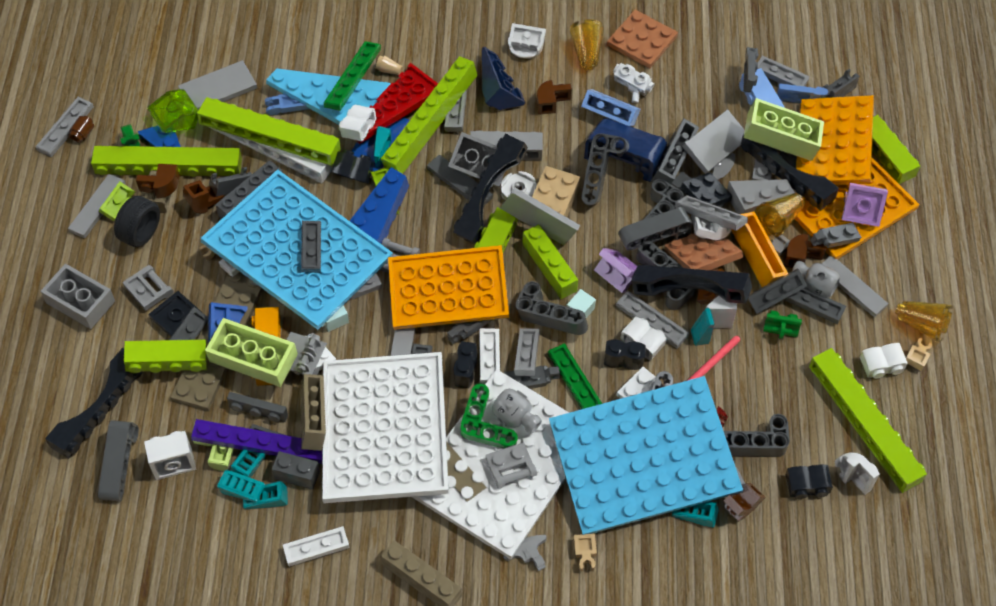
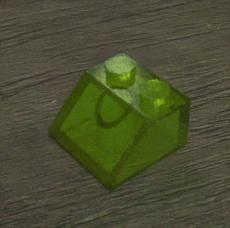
M184 89L167 91L148 106V111L163 133L195 129L198 109Z

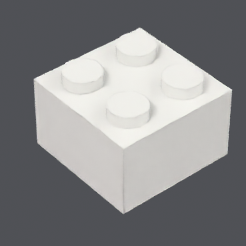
M175 431L167 436L153 437L148 441H144L148 463L156 480L197 470L193 451L185 431Z

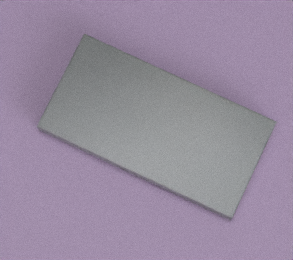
M242 60L178 85L191 113L194 114L198 112L206 97L224 102L257 89V84Z
M727 109L682 146L706 174L741 145L742 135L745 130Z
M517 188L512 190L500 207L503 211L531 227L539 224L548 237L562 245H565L580 227L579 224Z

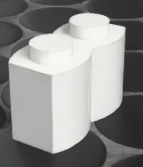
M353 105L348 110L347 116L339 124L341 136L363 141L369 129L373 127L376 121L375 108Z
M636 316L621 332L620 337L625 343L640 342L645 344V358L648 360H652L665 345L667 339L661 330L650 327L647 320Z
M900 343L863 350L860 355L868 378L874 377L878 379L885 374H900L908 364Z

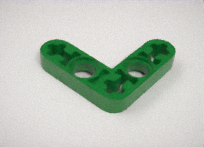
M484 384L473 386L460 426V433L463 438L502 449L517 445L518 435L514 430L482 422L489 399V388ZM479 391H483V394L480 398V402H478L477 393H479ZM477 407L481 412L478 415H472L469 410ZM469 425L472 426V430L470 432H467L466 428H468ZM478 428H481L480 436L477 435ZM486 430H491L495 435L493 438H486L483 433ZM498 433H501L500 440L498 441ZM508 436L511 437V441L509 443L506 442Z

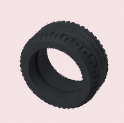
M134 196L128 199L120 208L114 222L116 238L132 247H140L147 243L159 224L160 210L158 205L142 196Z

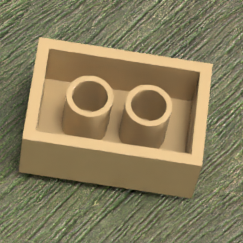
M545 166L532 197L567 217L579 191L580 176Z

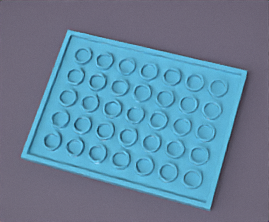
M276 170L201 237L202 244L317 330L388 261V257L393 255V252L279 170ZM302 221H321V273L301 272Z
M705 376L549 418L583 535L597 533L743 492Z

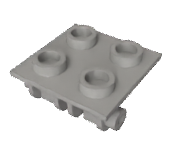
M290 332L287 340L295 343L298 353L290 370L303 375H313L327 343L320 341V336L316 334L306 337Z

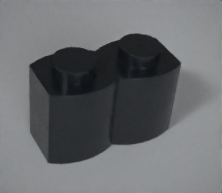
M344 149L343 152L338 151L331 172L368 184L375 163L370 161L371 158L368 156L360 155V157H356L354 152Z
M608 340L605 347L604 365L611 368L625 367L630 370H639L643 367L646 345L640 342L625 343L621 340Z
M462 341L458 346L457 360L454 364V384L456 387L470 388L473 383L474 369L477 365L476 343Z
M819 464L808 467L795 466L787 468L785 475L790 497H796V499H804L808 495L825 497L831 493L833 486L828 465Z

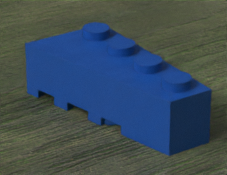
M391 167L351 218L350 222L382 244L383 239L387 238L392 221L395 220L396 212L399 206H401L409 188L407 177Z

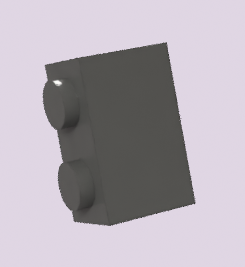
M280 451L272 467L275 480L312 490L320 473L317 461Z

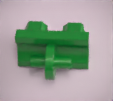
M131 124L121 126L123 134L120 137L121 143L124 146H140L138 132H133Z
M771 310L767 313L763 331L779 334V339H783L784 335L798 337L802 319H798L796 314H789L786 317L781 316L778 311Z

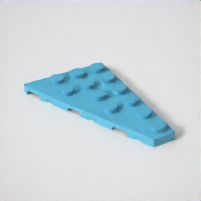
M276 68L266 79L267 85L299 101V103L305 104L306 107L338 125L347 116L348 110L353 105L373 106L377 102L376 99L391 83L361 79L342 110L338 111L324 108V101L340 79V76Z

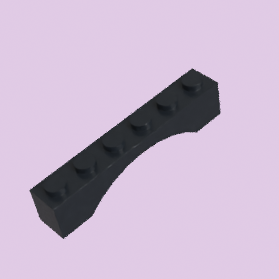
M506 133L503 138L499 139L495 154L490 156L487 169L482 171L478 186L473 188L469 203L464 205L460 220L458 219L454 224L453 232L458 237L474 245L480 240L482 230L485 227L483 209L488 192L494 182L504 172L520 164L528 148L525 142Z
M744 134L742 135L740 147L752 155L759 163L767 167L771 173L777 175L782 180L787 179L797 194L803 196L812 206L821 211L836 199L839 188L826 177L802 172L788 164L775 148L744 138Z
M638 265L631 280L634 293L637 295L654 296L672 289L696 288L712 292L723 298L726 302L741 304L747 303L752 289L749 273Z
M121 348L110 361L108 381L98 399L78 416L58 423L45 438L50 448L69 459L72 454L79 450L82 442L91 436L97 424L105 419L107 412L116 406L123 393L130 389L133 381L141 376L143 371L139 373L125 371L124 348Z

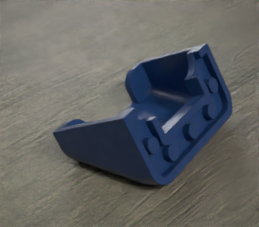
M610 118L602 119L586 140L584 159L589 160L591 144L595 135L602 133L625 138L629 142L628 151L624 154L610 152L609 157L636 166L635 171L639 172L640 170L643 173V180L651 182L667 148L665 139L661 136L613 121ZM601 137L598 140V146L604 147L606 139ZM622 140L616 143V149L620 151L624 148Z

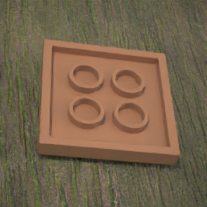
M635 9L608 39L607 46L650 69L677 38L678 32Z
M690 234L687 237L664 245L665 252L683 268L712 270L743 258L742 250L726 237L721 240L700 238L696 234Z

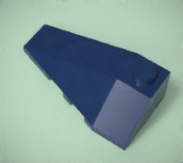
M483 47L482 92L485 103L498 110L523 106L525 104L523 95L519 88H514L512 85L514 80L504 71L506 68L497 54Z

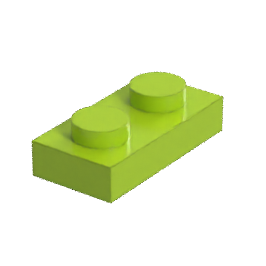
M119 181L100 207L99 212L115 221L120 208L134 195L135 191Z

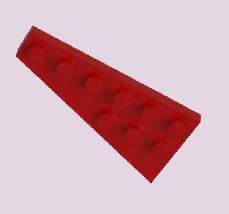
M410 63L407 66L408 69L398 75L399 79L391 83L376 99L377 102L370 106V108H375L376 121L373 127L369 129L363 141H355L359 144L376 134L378 126L386 128L419 108L438 83Z

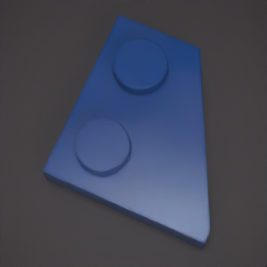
M171 121L138 131L140 138L149 142L151 147H181Z
M211 302L209 304L208 342L212 339L223 318L240 324L248 306Z

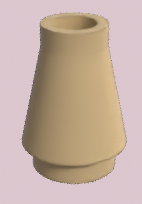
M379 56L375 69H378L379 72L399 75L403 66L387 56Z

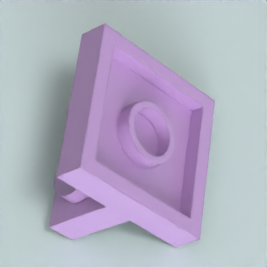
M850 183L848 192H845L844 195L845 205L842 220L879 227L888 190Z
M603 248L599 253L603 258L594 271L621 293H625L632 283L631 280L637 266L618 250Z

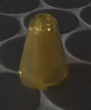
M586 19L584 23L580 24L577 21L570 26V35L580 66L585 70H593L598 65L604 33L602 23L592 19Z
M792 193L763 202L756 207L754 212L757 214L766 234L779 237L802 211L805 202L802 196Z
M903 301L902 304L899 303L897 305L895 314L898 315V319L935 341L941 342L943 338L940 336L942 332H947L952 317V312H949V309H953V306L940 303Z

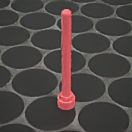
M734 336L688 380L704 376L740 342V337Z

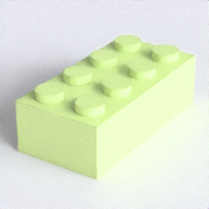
M756 98L747 114L744 138L812 161L821 148L824 121Z
M225 318L220 322L205 349L209 362L278 387L282 386L298 355L295 343Z

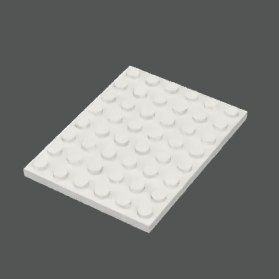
M442 352L323 361L326 435L323 444V503L449 494Z
M496 369L485 384L489 388V399L482 422L514 430L518 435L517 444L524 442L532 463L536 467L537 476H528L504 484V487L497 488L485 456L486 454L502 450V448L463 438L460 433L462 415L446 437L449 445L462 458V460L456 462L455 469L462 473L469 466L474 472L472 475L473 481L476 483L482 482L487 488L467 502L465 499H470L473 496V489L468 486L464 487L460 494L454 487L456 479L453 476H448L449 494L413 496L412 498L507 558L512 559L566 479L549 418L569 412ZM505 389L519 390L527 396L526 399L532 405L530 413L538 415L542 421L534 433L527 432L522 424L519 427L512 428L508 425L504 426V424L497 420L492 411V406L496 398ZM480 391L477 395L478 402H480L483 391ZM477 407L469 410L472 415H478L481 412ZM469 425L468 428H466L467 432H470L472 430V426ZM478 428L477 435L479 436L481 428ZM486 430L483 433L486 438H493L495 435L491 430ZM498 433V439H497V440L499 441V440H500V437H501V433ZM508 436L506 439L507 443L511 441L510 436ZM447 450V461H449L450 452ZM524 465L515 469L500 473V475L504 476L522 469H526V466Z

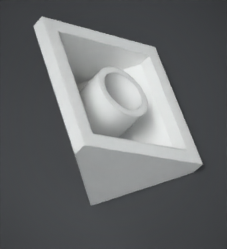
M717 296L706 307L711 310L715 323L714 328H732L737 312V303L726 302L723 298Z

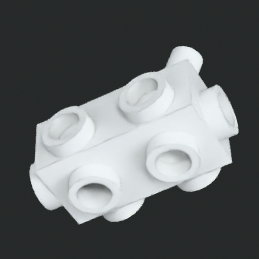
M617 64L613 70L614 80L628 87V91L633 93L632 103H639L640 94L645 96L654 87L655 83L652 82L648 74L637 72L629 64Z

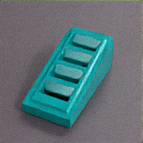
M381 126L377 127L374 149L375 167L378 168L382 163L381 157L388 150L392 142L391 130Z
M705 308L691 328L692 338L696 346L709 344L715 323L709 308Z
M243 450L231 465V471L251 478L267 454ZM249 452L257 456V458L255 459L249 455ZM246 459L247 461L252 463V465L247 464L246 462H244V460Z
M229 470L224 471L217 484V488L222 494L252 502H257L265 487V483ZM252 486H255L252 493L249 494Z
M282 481L265 484L262 491V500H260V497L257 502L243 499V508L246 510L288 505V489ZM254 487L251 488L249 494L252 493Z
M705 502L687 507L684 512H681V509L672 511V517L714 528L719 510L717 503ZM693 507V512L689 513L690 508Z

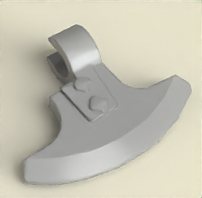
M731 153L712 168V175L717 180L727 175L735 162V154Z
M535 535L525 538L512 559L520 558L524 563L533 561L538 571L546 567L545 561L537 548L546 542V535ZM504 556V559H505L506 561L511 560V559L507 558L506 556Z

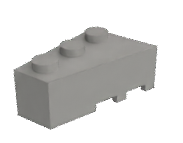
M787 179L729 181L727 188L732 194L730 202L736 213L755 212L757 217L787 208L793 202L795 192Z

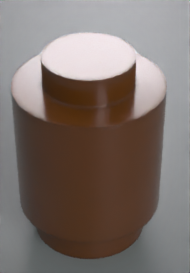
M79 116L69 130V137L78 143L85 141L94 128L93 120L88 116Z

